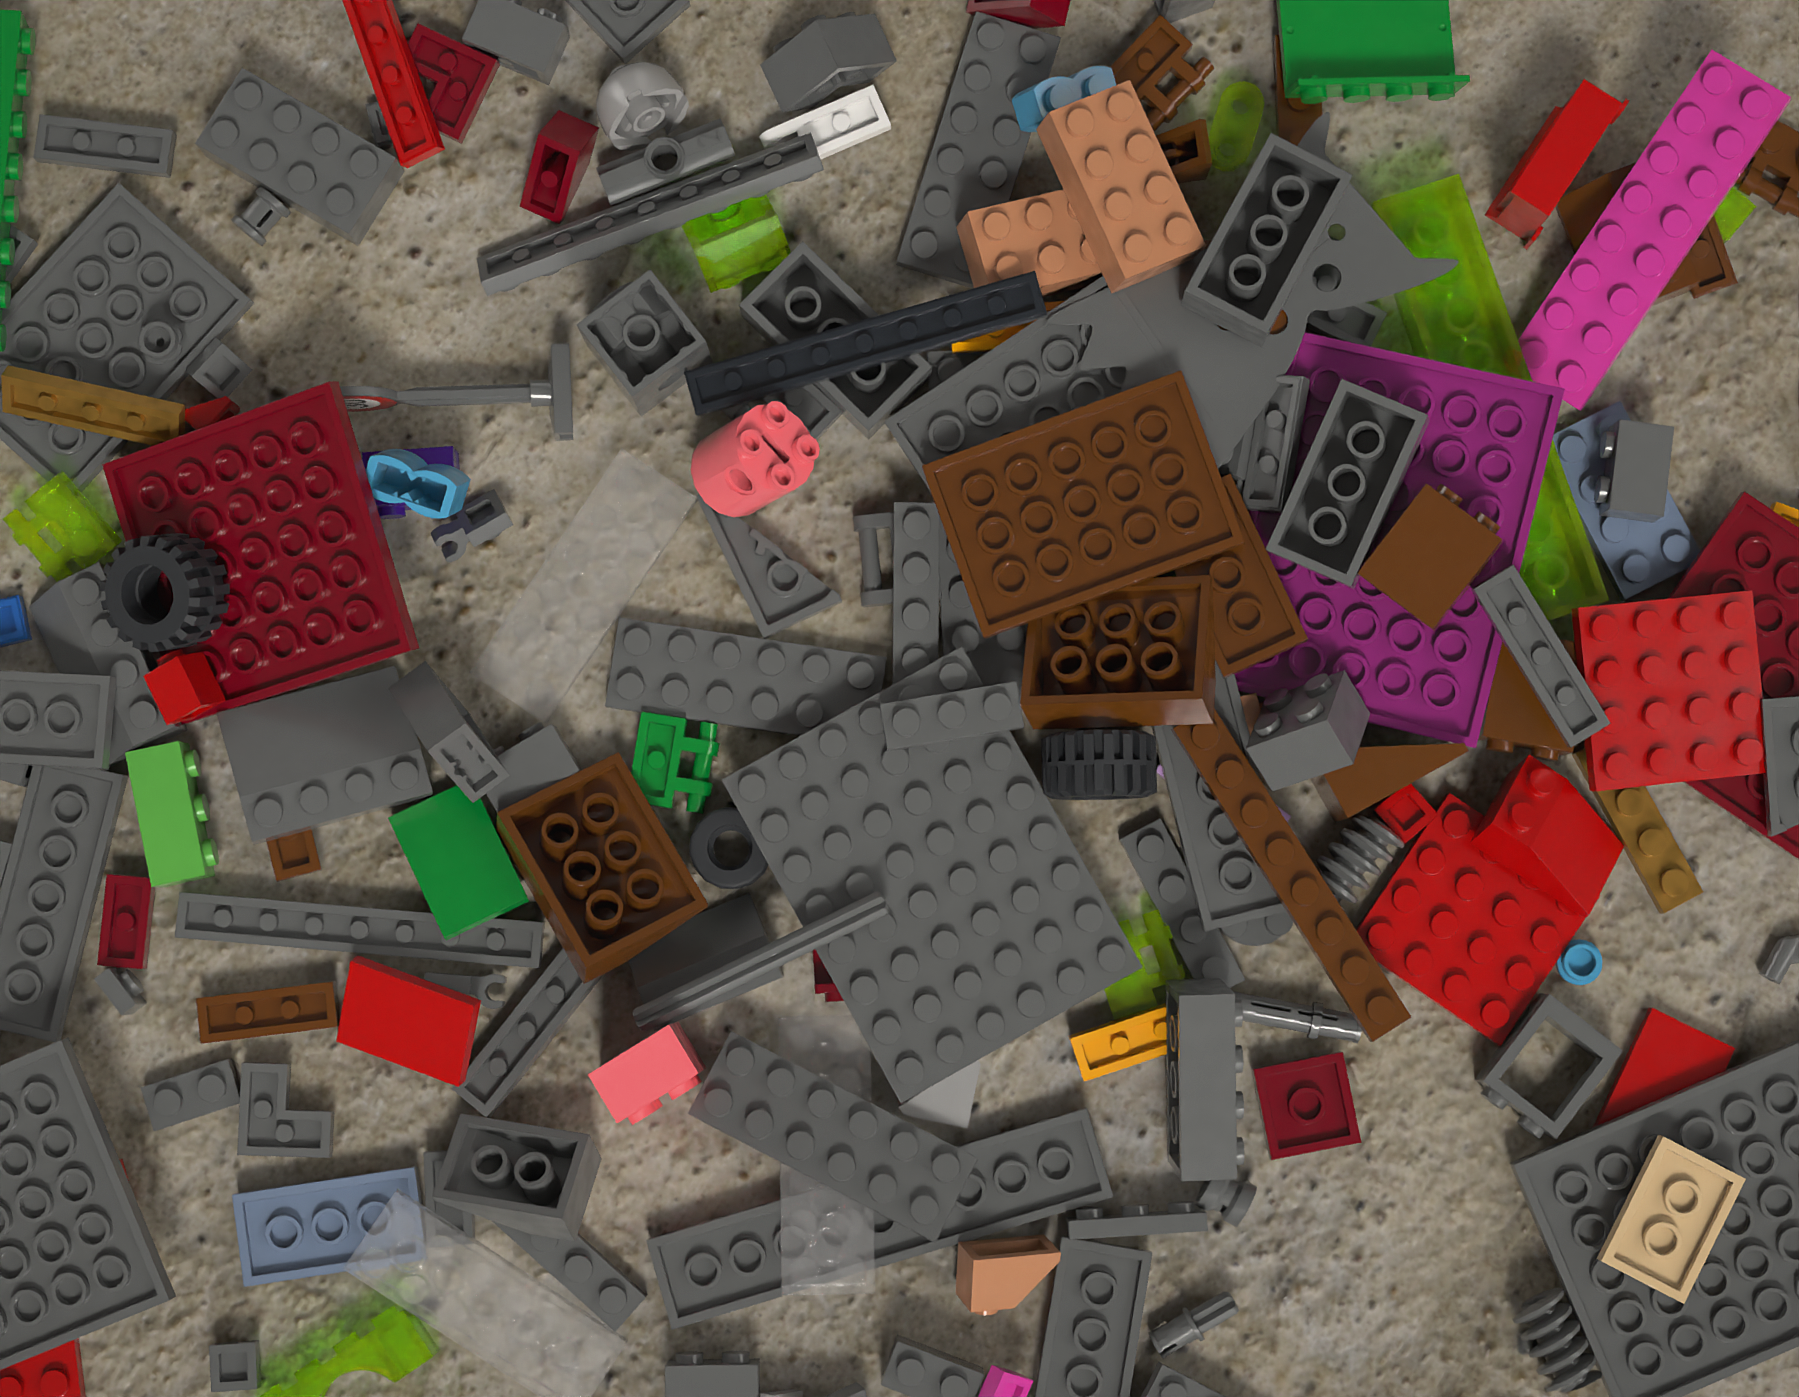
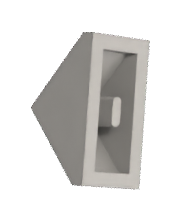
M978 1060L904 1101L898 1105L899 1109L906 1116L968 1128L981 1065Z

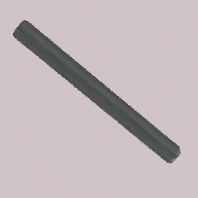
M874 892L635 1008L633 1011L635 1022L639 1029L645 1032L887 915L889 912L887 902L880 892Z

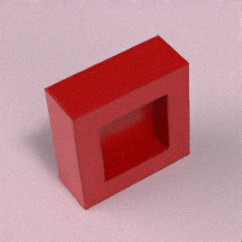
M1412 784L1394 792L1373 811L1375 816L1390 828L1404 844L1439 815Z

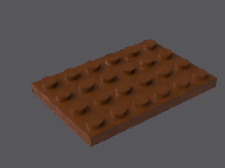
M1181 370L922 465L984 639L1245 544Z

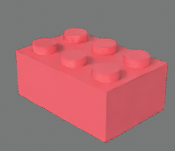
M675 1022L589 1073L588 1076L616 1123L628 1118L631 1125H634L662 1107L663 1105L659 1097L667 1092L671 1099L674 1100L700 1084L702 1080L698 1073L706 1069V1066L680 1023Z

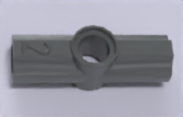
M717 119L672 138H656L646 148L596 167L610 205L613 206L658 187H667L680 182L688 175L734 158L735 153L721 119ZM664 154L675 156L677 163L672 169L662 171L654 167V163L659 156Z

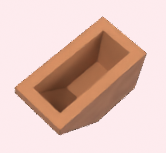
M1044 1234L958 1242L956 1295L970 1312L979 1315H993L998 1310L1015 1308L1060 1262L1061 1252Z

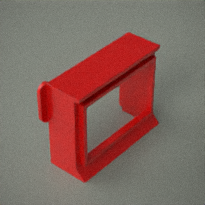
M1583 79L1563 107H1554L1484 215L1526 241L1523 248L1527 250L1544 227L1541 225L1550 216L1608 125H1612L1630 100L1625 98L1621 103Z

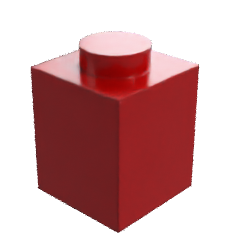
M182 649L172 651L157 659L156 662L159 667L143 676L166 725L193 720L226 701L203 651L185 655Z

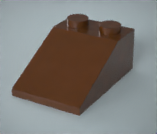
M1465 743L1360 747L1354 764L1311 778V781L1332 819L1336 822L1353 816L1467 753L1469 750Z

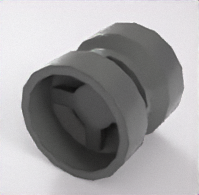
M1234 1180L1204 1181L1196 1197L1195 1205L1205 1211L1215 1210L1216 1212H1221L1223 1221L1237 1227L1254 1199L1257 1186L1246 1180L1239 1182Z

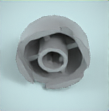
M649 62L624 64L615 68L603 83L596 99L597 115L604 133L616 148L628 151L646 148L651 142L647 136L665 127L667 135L670 134L684 119L689 107L688 99L684 95L679 82L666 69Z

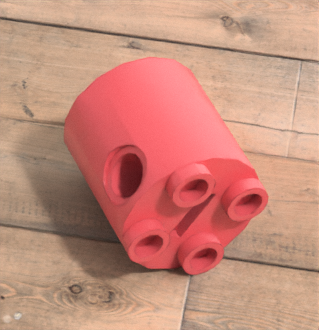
M772 401L766 405L755 406L703 438L692 454L691 474L696 490L704 502L718 513L731 517L747 516L804 484L814 468V460L818 458L820 448L818 442L810 435L801 419L789 411L783 403Z

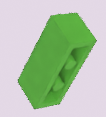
M175 741L125 752L151 887L163 888L214 877V865L219 864V855L214 839H208L205 821L210 820V809L205 794H199L196 777L201 776V764L197 751L195 749L190 750L188 743Z

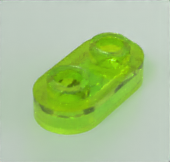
M1239 81L1230 84L1223 91L1208 135L1212 166L1219 170L1234 171L1245 164L1251 152L1265 104L1262 92L1252 83ZM1236 102H1243L1246 104L1248 112L1238 114L1233 110L1232 105ZM1224 143L1231 144L1235 148V154L1231 156L1222 154L1219 148L1220 145Z

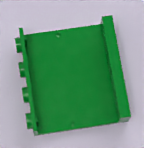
M1276 0L1285 98H1301L1304 104H1316L1326 101L1328 97H1343V101L1346 103H1358L1369 100L1370 96H1386V101L1401 102L1411 99L1413 95H1428V99L1431 101H1443L1455 97V93L1470 82V75H1455L1449 0Z

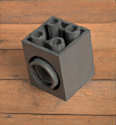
M651 269L635 281L629 282L610 293L595 306L586 318L576 324L587 347L641 417L687 383L685 371L713 363L705 339Z

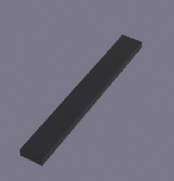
M1032 271L688 370L684 374L695 414L699 417L1048 317L1036 271Z

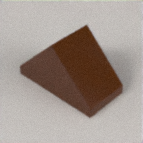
M1198 119L1156 135L1178 184L1206 180L1212 166V157L1205 119Z

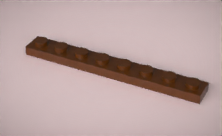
M1214 709L1213 724L1177 725L1171 729L1368 1040L1374 1042L1411 1018L1406 1007L1216 710Z

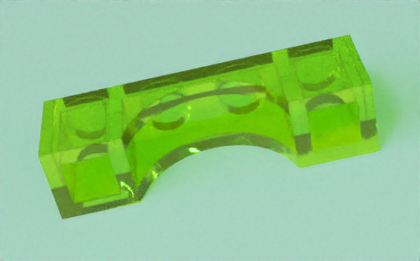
M392 1305L371 1320L375 1327L374 1330L362 1338L358 1336L356 1331L332 1347L337 1354L324 1364H321L318 1358H315L293 1373L298 1382L284 1391L277 1384L260 1397H326L330 1386L337 1377L358 1370L376 1372L396 1383L434 1357L440 1349L411 1305L400 1312Z

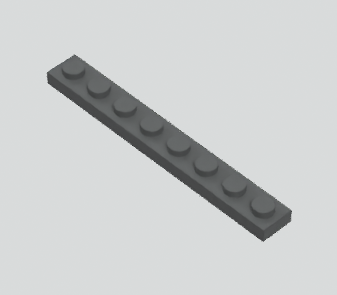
M810 132L477 258L481 284L487 296L500 291L507 292L515 289L521 283L540 276L553 275L562 268L583 260L596 259L604 252L625 244H636L645 237L665 229L681 227L687 221L705 214L721 212L729 205L745 199L764 196L772 189L793 181H804L813 174L824 170L812 134Z
M179 892L175 938L541 968L545 923L493 918L446 941L433 913Z

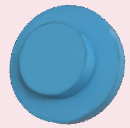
M1580 939L1571 940L1557 960L1556 968L1559 975L1568 983L1585 985L1591 983L1599 976L1602 969V956L1598 948L1591 942Z

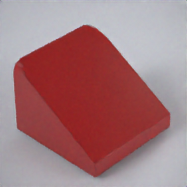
M224 396L185 409V421L198 430L236 416L241 408L230 398Z

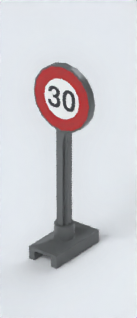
M569 343L551 344L548 380H530V384L415 387L405 391H395L373 386H340L348 412L374 411L390 408L397 404L425 407L531 403V407L549 406L555 441L573 440Z

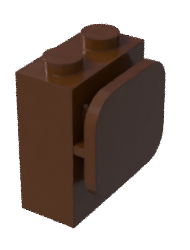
M1427 483L1358 572L1362 578L1433 631H1435L1456 602L1464 595L1487 565L1489 559L1503 543L1502 539L1496 535L1501 528L1479 511L1474 517L1458 507L1463 499L1441 483L1436 490Z
M1559 639L1577 667L1575 642ZM1502 642L1478 740L1486 741L1485 749L1491 751L1513 753V748L1519 747L1530 749L1531 756L1536 759L1557 762L1559 755L1563 756L1573 753L1574 746L1571 748L1567 747Z

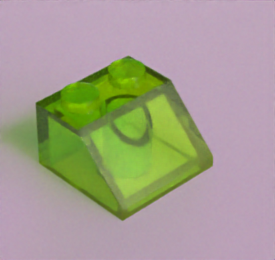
M767 195L745 199L729 205L721 212L705 214L689 220L681 226L710 293L734 287L741 280L759 272L774 270L791 253L778 216Z

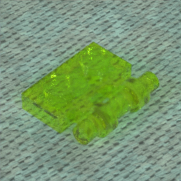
M64 471L58 473L24 501L36 515L28 522L17 508L3 518V521L14 532L11 537L20 547L24 544L40 562L41 566L38 567L46 578L52 576L56 582L73 575L71 570L65 565L72 558L84 570L94 565L122 542L121 538ZM46 527L63 546L57 553L53 551L39 534L43 528Z
M1159 909L1142 914L1147 932L1134 936L1129 919L1118 922L1143 967L1104 989L1114 1020L1158 1006L1152 988L1164 985L1165 980H1178L1186 977L1183 965H1177L1169 941L1173 936L1169 925L1164 926ZM1152 945L1160 971L1147 975L1139 949Z

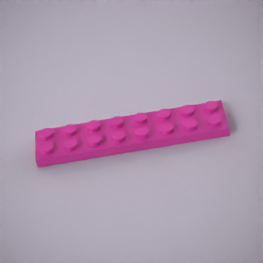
M1711 49L1504 362L1536 383L1564 388L1562 400L1581 411L1792 100L1791 97Z

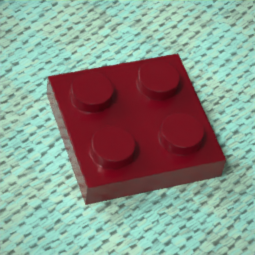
M1339 1051L1251 1069L1270 1160L1362 1143L1343 1052Z

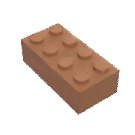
M1130 80L1050 111L1036 129L1111 294L1192 260L1206 247Z
M1064 189L968 211L956 227L974 288L1036 271L1042 296L1047 297L1087 287L1103 276Z

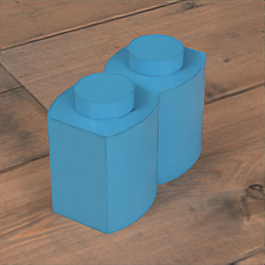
M1092 66L1069 77H1051L1016 94L1012 98V103L1020 130L1037 132L1036 129L1050 111L1116 86L1112 68Z
M387 449L370 456L366 468V474L375 499L387 503L405 502L413 511L430 518H447L462 510L471 480L465 473L455 467L446 464L428 465L416 454L402 449Z

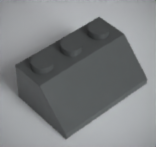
M748 893L693 916L628 961L642 1002L646 1004L769 944L770 941L751 894ZM781 967L765 973L653 1029L654 1031L661 1029L669 1024L783 978L784 975Z

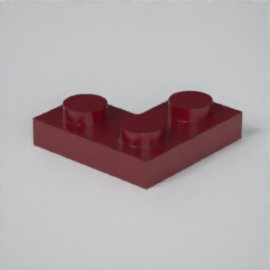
M418 23L408 42V46L419 76L436 83L428 102L437 128L441 135L462 144L500 63L486 54Z

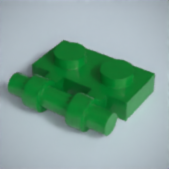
M641 711L631 774L650 806L673 809L675 791L688 793L686 811L704 814L706 797H711L713 783H709L713 757H718L720 743L716 742L718 724L700 722L698 739L685 737L687 719ZM682 751L695 753L691 779L678 777Z

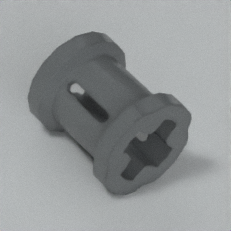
M259 186L256 190L257 197L240 216L234 215L231 221L256 243L263 246L266 243V234L281 217L287 218L291 212L267 190Z

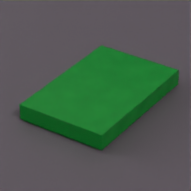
M456 785L388 817L446 941L529 902L480 798L472 803Z

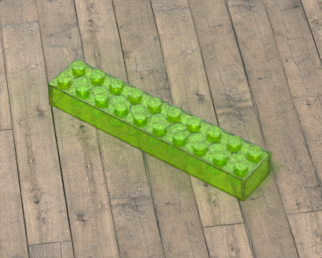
M1456 174L1374 201L1371 205L1372 209L1414 257L1445 258L1459 261L1449 272L1421 285L1393 294L1414 356L1532 381L1460 175ZM1553 440L1519 573L1548 622L1572 615L1571 608L1599 606L1609 601Z

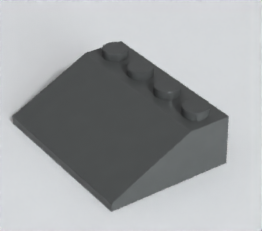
M395 666L217 713L253 845L432 796L433 791L416 732L388 689L399 680Z

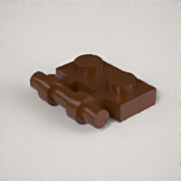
M1161 15L1110 67L1112 68L1116 85L1130 80L1140 103L1144 101L1150 106L1152 110L1146 116L1154 132L1164 122L1170 123L1178 114L1177 108L1190 94L1196 95L1206 85L1204 80L1214 70L1212 63L1205 57H1201L1193 67L1183 59L1192 49L1193 44ZM1171 72L1178 79V82L1164 96L1156 86Z
M1777 120L1750 160L1751 163L1748 168L1744 169L1735 184L1738 185L1737 190L1745 195L1750 196L1753 193L1772 203V209L1778 213L1785 215L1788 212L1799 218V197H1797L1799 191V132ZM1766 170L1786 181L1783 188L1762 177L1763 171Z

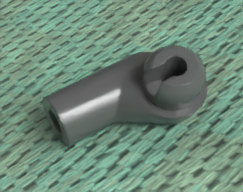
M1799 934L1784 936L1776 942L1759 972L1761 976L1776 984L1781 983L1790 965L1799 963Z

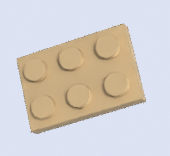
M1658 1135L1597 1259L1684 1304L1746 1179L1666 1137Z

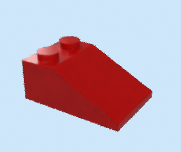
M1530 754L1506 775L1470 841V844L1583 918L1590 915L1624 848L1621 841L1570 781Z

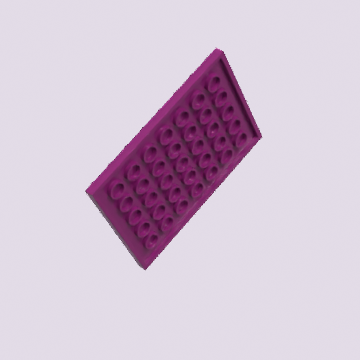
M1304 333L1297 353L1285 374L1304 376L1310 379L1292 489L1340 381L1343 379L1425 413L1430 420L1369 557L1426 483L1435 490L1440 483L1463 499L1458 506L1472 517L1479 511L1501 527L1496 535L1502 539L1503 543L1435 631L1361 576L1355 589H1352L1267 551L1308 637V641L1234 674L1238 691L1249 694L1256 693L1257 696L1267 697L1273 691L1281 688L1290 690L1304 685L1308 680L1319 674H1327L1329 676L1345 670L1370 712L1369 723L1452 743H1465L1468 747L1476 748L1503 641L1471 589L1509 565H1514L1518 573H1520L1565 389ZM1249 511L1251 519L1266 548L1282 513Z

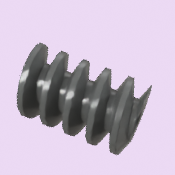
M1358 814L1351 818L1357 832L1347 828L1340 831V837L1346 846L1335 842L1329 844L1328 849L1334 860L1324 856H1320L1316 860L1322 872V878L1339 904L1342 899L1354 904L1358 902L1351 889L1353 886L1368 890L1370 886L1363 874L1369 872L1379 876L1382 873L1375 862L1377 858L1388 862L1393 860V857L1386 848L1388 844L1400 848L1405 846L1404 842L1390 828L1367 814L1369 818Z
M1562 1288L1546 1290L1527 1299L1521 1305L1522 1311L1512 1319L1515 1324L1529 1323L1530 1328L1520 1336L1523 1341L1537 1340L1538 1342L1528 1353L1531 1358L1545 1357L1546 1359L1536 1370L1538 1375L1553 1374L1554 1376L1544 1387L1546 1392L1561 1391L1563 1393L1577 1390L1595 1382L1603 1375L1600 1370H1591L1596 1364L1595 1356L1592 1353H1583L1588 1347L1587 1339L1584 1336H1575L1580 1330L1579 1322L1576 1319H1566L1571 1314L1572 1307L1568 1302H1558L1564 1295Z

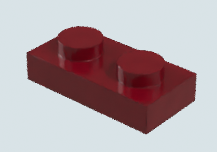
M107 874L97 965L147 969L155 887H151L150 878Z

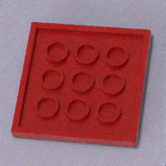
M1752 590L1571 608L1577 669L1611 723L1584 739L1589 791H1605L1765 773L1760 699H1763Z
M1449 792L1446 793L1435 809L1439 815L1421 830L1356 927V931L1378 965L1497 1046H1501L1585 918L1470 844L1484 816Z

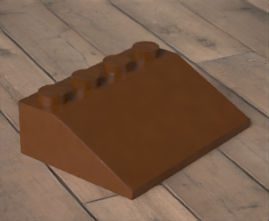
M1211 575L1151 578L1028 623L1020 706L1033 730L1213 724L1216 672L1213 579Z
M619 752L497 812L496 831L584 984L624 964L708 907L706 899Z

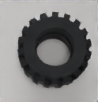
M183 533L142 536L141 538H134L125 542V547L117 548L111 554L114 562H106L103 572L107 574V580L100 581V591L105 592L106 600L101 601L103 610H108L110 613V617L107 619L110 627L120 629L118 637L124 642L133 641L134 648L139 650L149 649V652L197 645V642L206 641L212 636L210 630L219 629L223 623L219 614L227 613L229 603L224 601V594L230 593V585L223 582L222 576L227 574L224 564H216L217 553L212 548L204 549L205 542L201 539L189 538V534ZM162 571L168 577L173 589V603L169 613L161 605L157 593V583Z
M1082 730L1052 733L1041 739L1043 794L1051 799L1145 798L1157 792L1156 736L1136 730Z

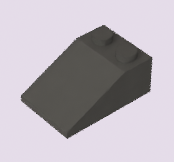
M460 1113L432 1198L434 1201L532 1235L576 1242L602 1158L589 1134Z

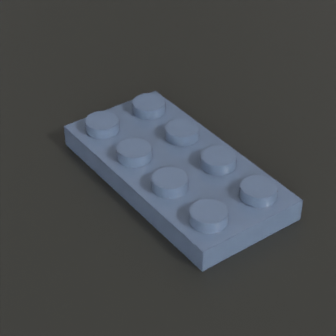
M1618 401L1555 433L1547 463L1622 602L1689 568L1700 552V549L1668 489L1664 517L1653 523L1599 516L1600 503L1595 502L1594 491L1598 476H1604L1606 458L1600 457L1601 438L1603 432L1609 431V427L1618 420H1630L1621 401Z
M417 1166L241 1192L232 1195L244 1287L429 1258Z

